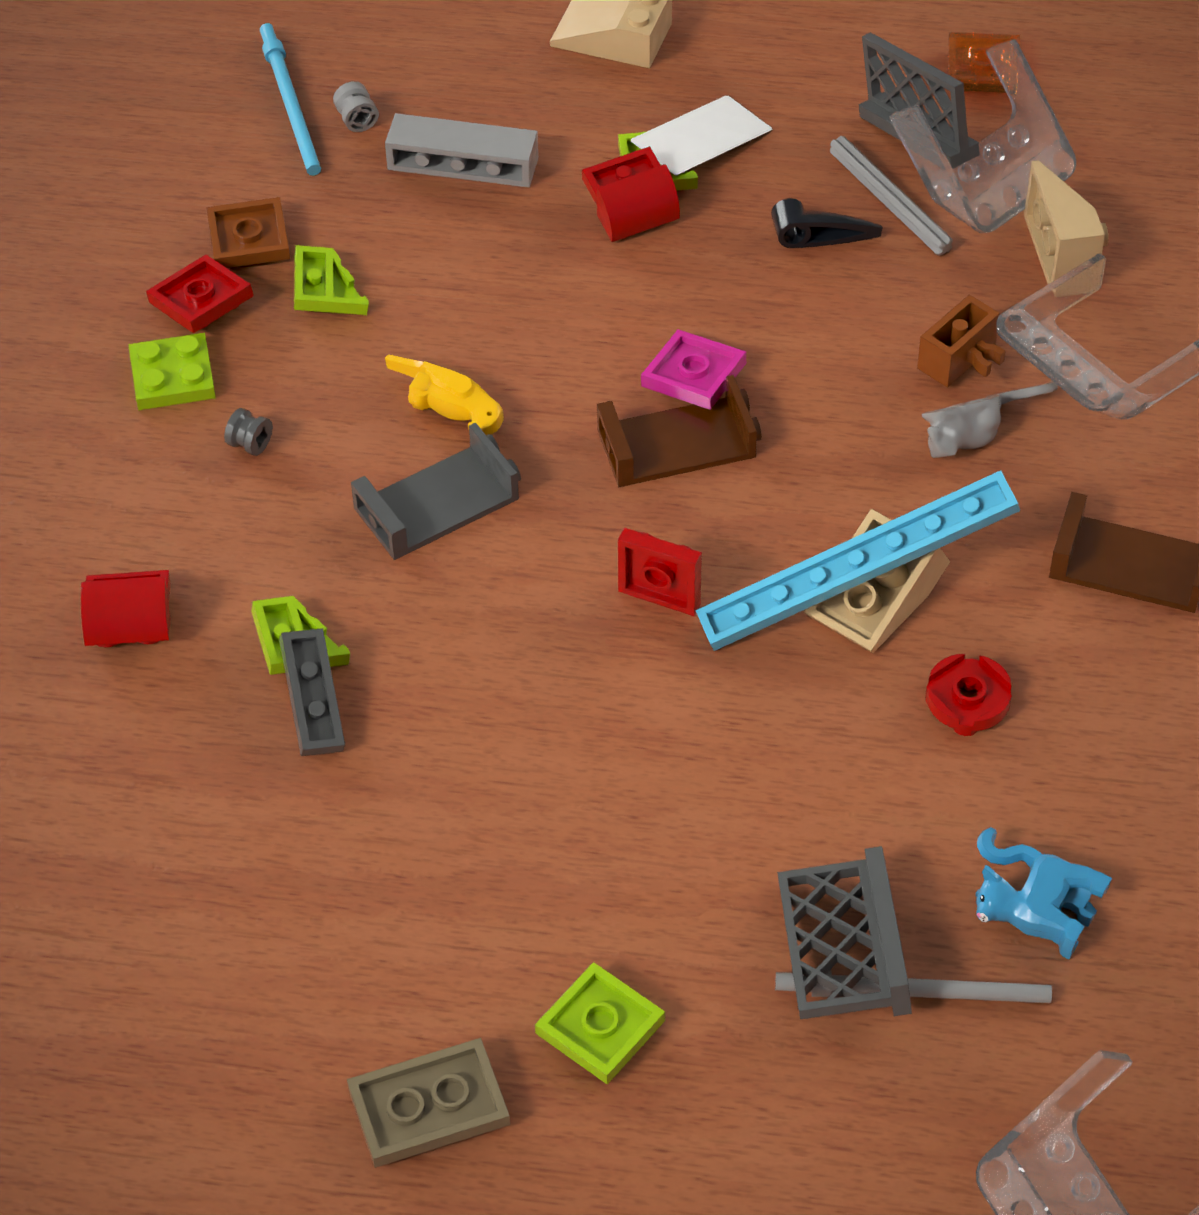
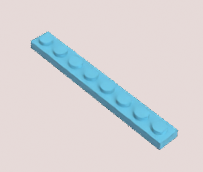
M1000 470L695 611L710 645L715 651L1020 511L1019 504Z

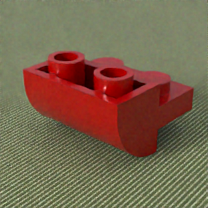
M650 146L582 169V180L597 205V216L611 242L680 219L679 200L672 176L666 164L660 165Z
M169 570L87 575L86 581L81 582V619L84 645H97L106 648L122 643L139 642L148 645L169 640L171 621L169 610L171 585Z

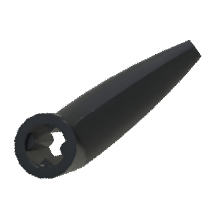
M793 198L777 202L771 211L778 241L786 248L819 247L880 237L883 229L879 224L848 215L804 210L801 201Z

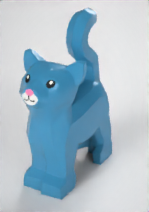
M990 827L982 831L977 839V848L984 859L991 864L1003 866L1023 861L1029 866L1030 873L1022 890L1016 891L991 867L985 865L982 871L984 882L981 889H978L975 893L977 897V917L982 922H1009L1026 935L1052 940L1058 944L1060 954L1069 960L1078 946V938L1084 926L1088 927L1097 912L1089 902L1091 895L1102 898L1104 893L1106 894L1112 878L1088 866L1070 863L1055 855L1042 854L1036 849L1023 844L998 849L994 846L997 835L996 829ZM1062 907L1076 913L1077 920L1071 919L1061 911Z

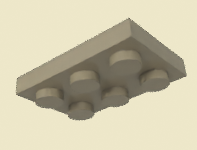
M481 1038L347 1079L348 1089L375 1168L510 1125V1115Z

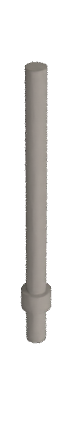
M831 970L826 974L840 983L849 976L832 975ZM776 972L775 990L796 991L793 973ZM803 975V981H805L808 977ZM862 977L852 988V990L860 994L880 992L879 985L865 977ZM908 978L910 997L1051 1003L1052 1001L1051 985ZM818 983L810 991L812 997H829L833 993V991Z

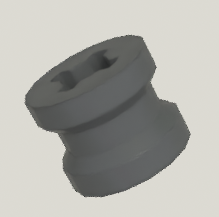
M239 408L231 415L227 422L224 439L228 445L232 447L243 446L247 453L258 456L265 450L270 441L273 425L270 419L262 416L255 418L249 410Z

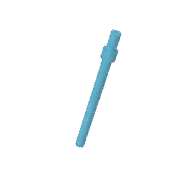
M265 23L260 27V33L264 42L262 50L266 61L272 66L307 173L314 176L321 172V166L284 60L286 52L282 42L276 37L273 25Z

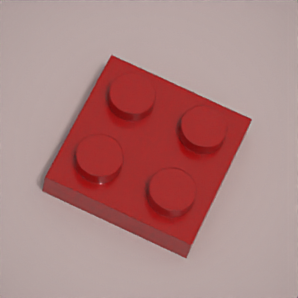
M206 254L146 291L150 304L193 334L207 327L229 311L236 309L254 296L250 283Z
M624 527L618 538V592L695 616V610L699 609L701 605L702 552L693 550L685 545H677L653 537L645 532H637Z

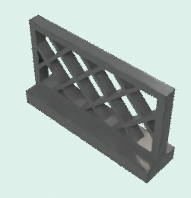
M871 32L862 36L868 100L859 104L860 117L950 170L979 156V142L970 138L967 132L964 83ZM877 52H878L879 56L881 57V59H882L884 65L882 64V62L880 61L879 57L877 56ZM898 63H900V65H901L902 69L904 70L905 74L907 75V77L904 76V74H903L902 70L900 69ZM887 70L889 71L890 75L892 76L893 80L895 81L897 87L894 85L893 81L891 80L889 74L887 73ZM920 75H922L923 78L925 79L926 83L928 84V86H929V88H930V91L928 90L927 86L925 85V83H924V81L922 80V78H921ZM910 83H911L912 86L914 87V89H915L916 93L918 94L920 100H918L916 94L914 93L913 89H912L911 86H910ZM880 84L882 85L885 91L883 93L881 92ZM944 88L951 92V100L949 99ZM933 96H935L937 102L939 103L940 107H941L942 110H943V113L941 112V110L939 109L938 105L936 104V102H935ZM946 118L949 120L951 126H949V124L947 123Z
M882 846L864 849L866 859L777 872L800 1020L892 1006L893 1016L912 1014L909 983ZM855 876L860 878V882L850 893L834 886L842 878ZM809 884L815 889L804 900L789 892V886ZM825 894L840 901L830 914L815 906ZM851 907L866 915L856 927L840 919ZM806 914L821 921L810 934L795 926ZM831 928L846 935V938L836 948L820 940ZM856 942L872 949L871 953L862 962L846 954ZM812 948L827 956L816 969L800 961ZM837 962L853 970L842 983L826 975ZM803 975L808 977L805 981H803ZM862 977H865L878 984L880 992L860 994L852 990V988ZM817 983L833 991L826 1000L807 1002L806 995Z

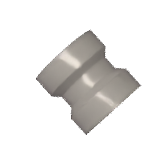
M354 81L345 83L334 93L333 103L342 115V120L349 130L363 132L373 127L377 122L379 111L362 83Z

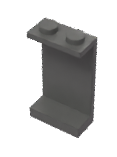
M476 422L469 425V448L378 492L366 476L351 482L354 509L394 560L519 499L518 481L521 480L518 467L511 459L506 460L501 454L494 437L490 434L486 435Z

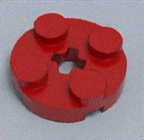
M955 654L944 658L931 670L926 687L925 700L932 714L940 722L953 728L959 735L972 736L977 731L986 730L997 725L1007 715L1012 699L1011 679L999 663L988 657L979 655V660L972 658L965 659V654ZM961 688H965L968 691L976 689L978 691L976 697L963 696Z

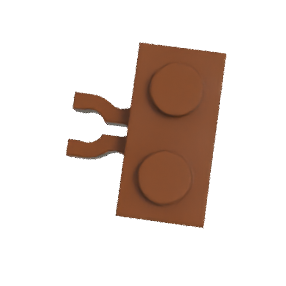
M969 294L920 336L917 369L947 388L972 366H974L979 374L987 377L991 373L992 362L989 360L994 361L998 365H1001L1005 360L1006 350L996 345L1000 313Z

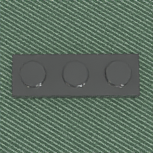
M323 628L281 633L279 641L300 755L309 756L343 752L345 741Z

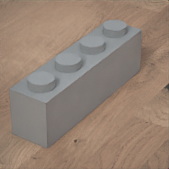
M397 113L394 115L385 141L387 170L530 188L539 158L538 131Z

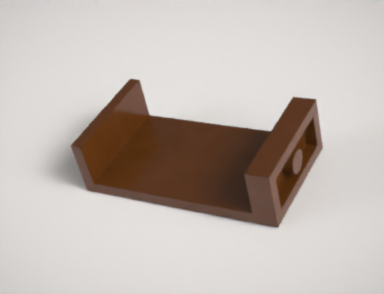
M734 375L726 376L725 398H720L711 410L693 404L619 420L612 401L597 404V431L618 488L756 458V441L762 438L757 417L751 418L749 413L750 404L745 389H739Z
M1071 492L1054 547L1049 578L1192 613L1196 612L1199 600L1198 543L1084 517L1088 495Z

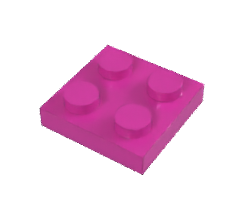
M677 329L641 374V387L711 410L725 392L726 376L734 375L736 378L746 365V351Z

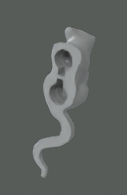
M1057 379L1038 386L1001 392L982 399L922 413L923 419L927 420L931 425L927 429L931 457H949L955 455L958 449H977L987 445L997 434L1001 422L1000 408L1002 404L1053 392L1058 389V386L1063 384V380Z

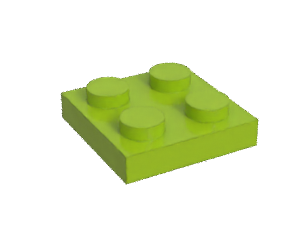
M205 332L128 344L138 410L216 398Z
M593 962L535 1024V1033L608 1085L665 1022V1011Z

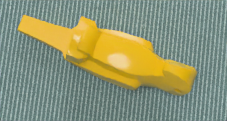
M393 355L385 357L388 369L414 378L409 386L408 395L409 403L413 408L420 410L432 408L438 414L449 419L471 420L468 423V430L469 425L476 422L486 435L497 432L504 420L502 407L469 377L425 361L421 362Z

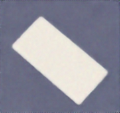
M723 96L632 138L631 142L640 149L650 146L661 165L666 164L671 173L678 175L771 131L772 128L730 96Z

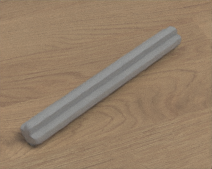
M840 136L836 140L833 139L831 141L830 153L935 254L942 256L952 249L953 239L845 136Z

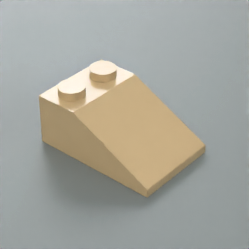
M572 0L550 40V46L650 68L672 25V0Z
M1039 160L1031 161L1024 218L1051 294L1096 289L1098 273H1102L1104 269L1103 246L1108 245L1109 239L1106 224L1100 222L1096 209L1043 163Z
M870 509L852 538L891 521V519ZM938 548L809 607L804 613L874 653L929 596L950 561L941 548Z

